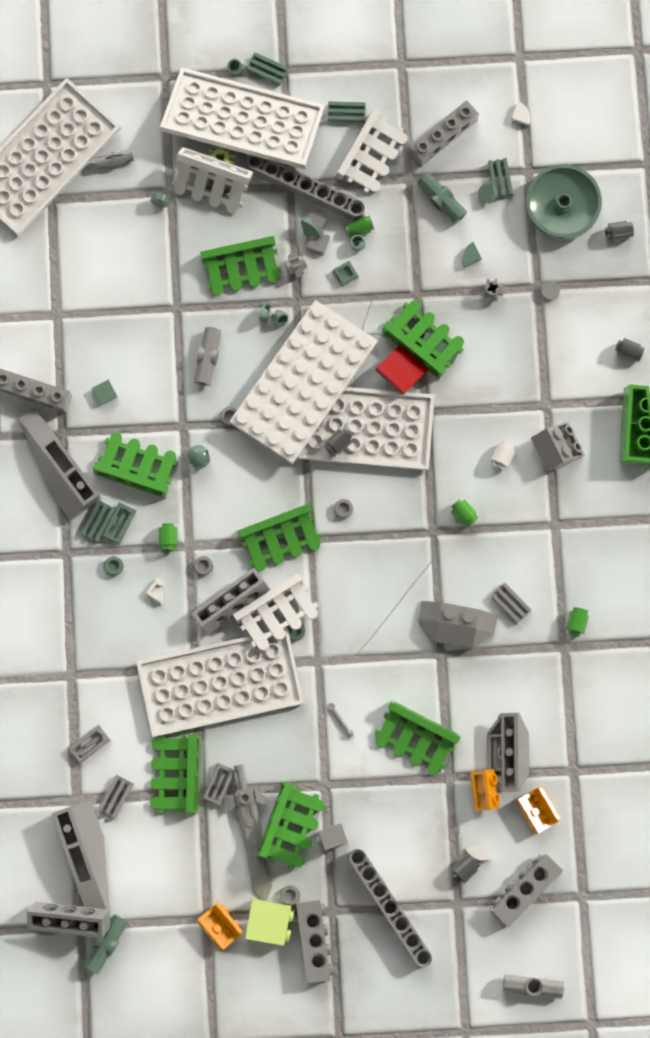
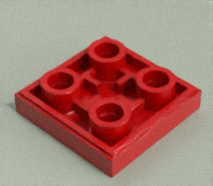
M399 345L376 367L375 371L404 395L427 373L428 369L404 347Z

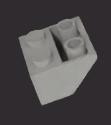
M569 422L548 427L531 437L547 472L558 469L585 456L582 446L578 442Z

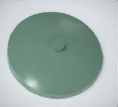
M567 164L551 166L541 171L531 182L526 196V209L533 225L543 234L556 239H572L589 231L597 221L602 207L600 188L594 178L585 170Z

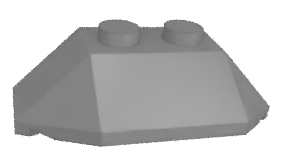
M422 601L418 620L434 642L473 649L494 635L498 615L480 609L449 603Z
M500 713L498 719L487 733L488 770H495L497 775L496 785L501 792H520L529 774V732L520 713Z

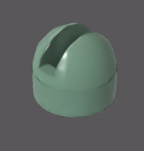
M232 59L228 62L227 69L233 75H239L243 71V64L238 59Z
M354 235L350 239V245L355 251H361L365 248L366 242L362 235Z
M276 310L274 315L272 314V321L276 326L282 327L287 323L288 315L284 311Z

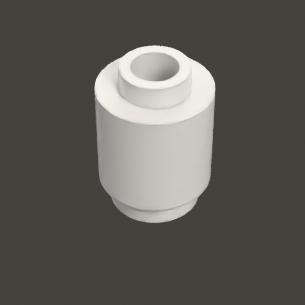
M502 440L501 444L497 445L491 462L493 467L499 470L508 469L515 454L516 446Z

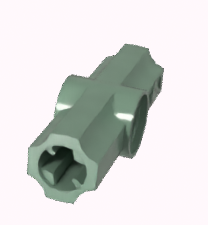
M429 172L419 179L417 185L427 194L431 203L438 210H442L455 224L464 218L467 211L454 199L453 193L446 186H442Z
M113 914L110 919V929L103 938L98 937L93 945L94 948L83 965L86 969L97 975L99 974L107 958L112 955L117 947L118 940L128 924L126 920Z

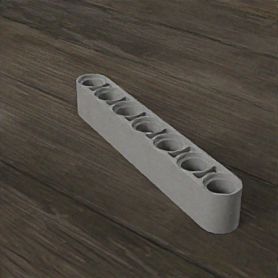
M253 155L247 156V169L252 171L254 175L353 221L364 216L365 206L362 201L279 162ZM254 160L260 162L258 166L250 165V163ZM274 168L277 171L274 174H269L267 170ZM291 176L294 179L291 182H286L284 178ZM303 184H309L310 188L308 190H303L301 186ZM323 191L327 193V196L320 198L317 194ZM341 199L344 201V204L338 206L334 202ZM354 207H358L361 209V212L355 214L351 210Z
M361 849L352 850L349 854L351 865L418 966H429L432 961L431 953L368 856ZM355 852L362 853L363 861L361 863L353 862L352 855ZM367 868L372 869L374 872V877L371 880H366L363 877V871ZM377 885L384 887L385 893L383 896L378 897L374 894V888ZM393 902L396 909L393 913L385 911L386 903ZM398 919L406 921L405 929L399 930L396 928L395 923ZM411 935L417 937V944L413 947L408 946L406 943L407 938ZM422 952L428 954V961L426 963H419L417 960L418 955Z

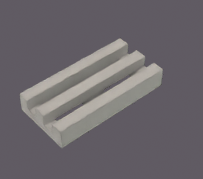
M505 582L491 595L517 624L531 611V608ZM505 589L526 611L523 612L502 590ZM498 594L520 614L519 617L497 597Z
M97 725L68 748V750L78 763L82 764L111 741V739L100 725ZM97 731L100 732L98 736H96L88 744L82 747L79 751H74V749H76L79 745H81L84 741L90 738ZM104 737V740L101 743H99L96 747L90 750L82 758L79 757V755H81L99 739Z
M217 763L202 799L221 806L235 770ZM222 768L223 772L220 776V779L216 785L212 797L209 798L208 795L212 788V785L216 779L219 769ZM228 771L230 772L219 800L216 801L215 798Z
M116 775L98 810L116 819L134 783ZM118 781H121V784L119 785L108 808L105 809L104 807L108 799L110 798L116 784L118 783ZM127 784L128 787L114 813L111 812L124 785Z

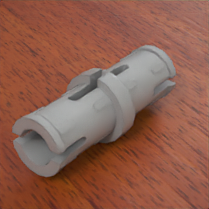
M132 149L118 153L114 151L106 156L95 157L97 168L101 169L113 165L117 167L118 164L134 161Z

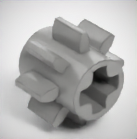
M295 252L288 255V261H285L289 275L293 273L295 277L304 275V269L307 268L303 255L297 256Z
M497 278L494 281L487 279V285H481V289L485 290L481 293V297L486 296L487 302L490 299H494L497 302V296H503V292L499 291L503 288V284L499 285ZM489 288L496 289L495 293L489 291Z

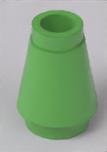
M364 215L345 226L349 237L371 233L374 230L370 215L366 217Z

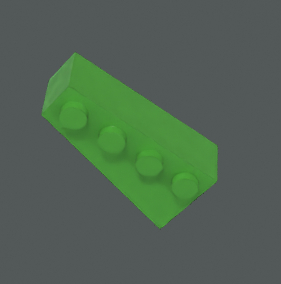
M629 384L624 388L619 463L650 466L649 386Z

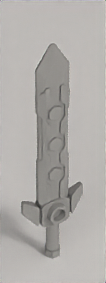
M244 764L236 765L234 769L237 774L240 790L232 794L227 803V810L229 813L236 805L238 806L237 810L247 852L252 887L263 900H267L272 888L267 860L256 857L262 835L257 805L255 803L256 801L266 805V800L257 790L247 788Z

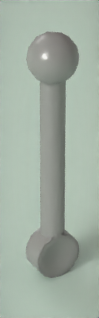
M329 703L327 706L328 710L334 713L340 724L347 732V737H353L354 732L352 730H349L345 722L342 720L338 712L335 710V705L333 703Z

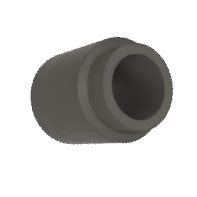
M627 221L608 223V226L605 228V236L610 242L627 240L634 236L633 224Z
M623 338L622 341L619 340L617 342L615 350L618 356L632 362H639L645 348L641 347V344Z
M338 429L326 441L324 448L333 457L337 454L340 455L352 443V436L347 430L344 429L342 431Z
M471 855L464 856L451 869L453 872L451 876L457 883L462 882L465 884L478 871L480 865Z

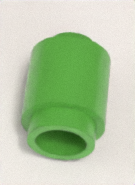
M458 499L451 506L453 508L451 513L467 528L479 518L476 515L477 512L465 499L463 501Z
M163 523L162 527L158 528V544L161 551H176V546H178V528L174 527L173 523Z
M573 607V610L570 611L566 630L569 631L570 635L580 637V634H585L589 618L587 615L588 610Z

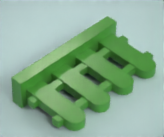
M274 236L201 251L202 261L206 260L203 268L204 270L208 269L211 282L207 284L208 289L212 288L215 295H221L224 291L223 285L230 284L232 290L239 291L242 288L241 281L249 280V284L252 287H257L260 285V277L267 276L270 283H276L279 279L278 273H282L281 268L276 266L274 255L278 253L277 249L272 248L275 245ZM261 248L262 252L254 254V249ZM243 252V256L236 258V253ZM224 256L225 260L217 261V257ZM263 257L266 271L258 272L256 258ZM245 261L247 275L240 276L237 262ZM226 265L229 279H221L219 266Z
M414 300L409 304L405 302L402 306L404 310L397 318L393 316L390 319L392 324L387 321L381 332L396 345L404 347L429 372L440 380L446 371L445 366L447 368L451 366L452 363L449 361L457 352L461 354L464 351L461 348L464 344V339L461 336H456L453 340L447 336L450 329L446 324H442L438 328L434 326V314L427 312L422 316L418 312L420 309L418 301ZM415 317L419 321L410 330L406 325ZM429 328L434 333L425 342L420 337ZM444 339L448 345L441 353H438L435 348Z
M113 433L110 439L106 438L105 444L108 445L104 455H99L98 461L101 463L95 462L94 475L166 499L168 494V486L166 484H171L172 479L169 478L173 466L177 467L178 461H175V452L167 451L163 457L157 455L158 448L155 445H149L146 451L139 449L140 442L138 439H131L128 445L121 443L122 436L120 433ZM119 448L126 450L121 462L115 460ZM137 454L144 456L139 468L133 466ZM155 460L162 462L157 474L151 472Z
M309 503L237 530L239 537H244L245 542H242L243 547L247 546L252 558L249 561L250 566L255 565L257 570L262 571L266 568L265 560L270 558L276 564H281L284 561L283 553L288 551L291 552L292 556L299 557L302 554L301 546L308 544L311 550L319 549V540L322 539L321 534L317 535L312 521L315 518L314 516L310 517L308 513L312 511ZM298 517L299 521L292 523L291 519ZM280 523L281 528L274 530L273 525ZM298 526L302 527L306 538L300 542L294 530ZM262 530L263 535L256 537L255 532ZM280 533L284 534L288 544L287 547L282 549L276 537ZM264 539L270 551L266 555L262 554L258 543Z
M392 700L387 708L391 710L390 713L385 712L383 716L386 718V721L381 731L376 730L374 734L377 736L376 745L378 747H385L388 742L395 745L393 753L396 756H402L405 751L411 753L410 761L413 765H419L422 760L428 762V772L430 774H437L440 769L444 770L446 765L443 762L449 751L453 753L455 748L452 747V744H457L461 735ZM403 716L407 718V723L400 720V717ZM397 724L404 727L398 740L391 737ZM418 725L425 728L424 732L417 729ZM414 733L421 736L415 749L408 746ZM435 734L442 736V740L435 738ZM431 742L439 745L432 758L425 755Z
M188 734V739H186V735H180V738H166V735H161L160 738L152 741L153 749L160 750V758H154L151 762L152 768L159 770V777L153 778L150 784L153 789H159V797H153L150 800V806L158 809V813H164V809H178V813H184V809H186V813L198 814L200 735ZM166 750H179V758H166ZM185 751H188L187 758H185ZM165 770H179V778H165ZM165 789L178 790V797H165ZM184 790H187L186 797H184Z
M286 781L280 787L256 857L266 859L269 856V861L275 862L276 859L289 864L288 868L293 870L294 866L302 867L305 864V858L299 855L301 848L307 849L311 846V839L305 835L307 829L315 830L318 827V821L312 818L314 811L320 812L324 810L325 804L322 800H319L320 795L314 794L313 797L300 792L301 788L296 787L294 790L292 789L293 784ZM287 800L290 801L288 808L285 807ZM295 804L308 808L307 815L294 811ZM281 819L284 820L282 827L278 826ZM289 822L302 827L300 834L287 829ZM274 837L277 838L275 845L272 844ZM282 841L295 845L294 852L281 848Z

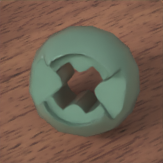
M195 445L188 451L189 463L193 464L192 467L202 469L210 463L209 452L204 446Z

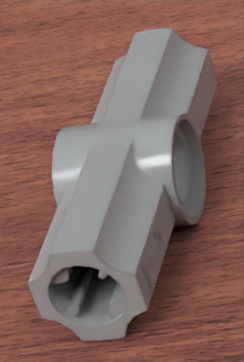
M205 327L202 345L198 350V365L194 383L202 386L211 385L214 366L216 367L218 345L221 337V330L217 328Z
M504 974L503 992L562 999L564 981ZM532 981L538 983V989L535 992H530L528 989V985Z

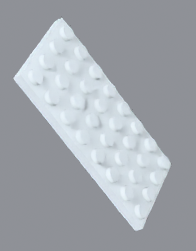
M181 68L161 122L160 131L305 169L325 105Z
M67 77L0 147V220L18 236L26 230L121 129V126Z
M315 300L229 421L230 424L293 465L378 344V340Z
M347 387L297 459L428 471L435 395L410 392L402 395L399 391ZM338 429L342 431L345 429L351 434L352 443L340 455L337 454L333 457L324 448V445Z
M284 628L285 638L278 641L274 636L267 639L269 648L266 651L259 650L257 646L253 648L251 645L253 639L251 636L136 661L152 737L304 704L288 628Z

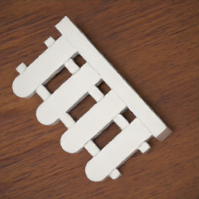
M375 109L370 113L335 175L339 179H342L343 176L348 177L347 182L351 183L353 180L363 186V191L366 193L369 190L377 192L380 189V183L375 180L377 175L384 177L389 173V167L384 164L387 159L391 161L396 160L398 151L393 148L396 143L403 145L407 141V135L402 132L404 129L401 127L396 129L386 123L387 119L385 117L382 120L378 118L380 112ZM371 128L375 130L373 135L369 134ZM379 133L392 140L391 143L388 145L377 138ZM362 144L366 146L364 151L360 149ZM372 149L383 157L379 161L369 155L368 152ZM353 160L357 162L355 167L350 165ZM361 165L374 172L371 177L359 170Z
M184 147L178 152L176 167L179 170L177 178H173L171 183L175 185L174 191L176 194L182 195L187 189L192 191L191 196L195 201H200L203 196L210 197L209 204L212 207H218L221 202L227 203V211L229 213H236L239 208L242 209L244 203L240 201L243 191L248 190L247 184L252 179V171ZM191 172L197 174L194 185L188 183ZM208 178L214 180L212 191L206 190ZM226 185L232 186L229 197L223 196Z
M299 574L294 575L233 614L237 624H243L240 627L242 631L247 630L253 639L251 643L253 648L257 646L259 650L266 651L269 648L267 639L274 636L276 640L281 641L285 638L284 628L290 625L293 630H299L302 626L300 618L306 615L308 619L314 620L318 617L316 608L319 605L317 602L312 603L305 593L308 589L306 586H301L303 581ZM289 592L292 593V594L289 595L288 597H285V596H284V595H286V594L289 593ZM294 599L302 608V611L297 614L289 603ZM273 602H275V605L272 606L271 608H269L268 605H270V604H272ZM278 609L286 619L282 624L278 622L273 614ZM258 612L259 615L253 618L252 616ZM262 619L270 630L266 634H263L257 625Z

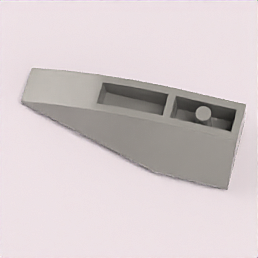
M33 408L22 416L19 420L47 489L70 521H72L102 498L37 410Z
M92 800L53 812L52 816L84 907L110 910L104 836Z

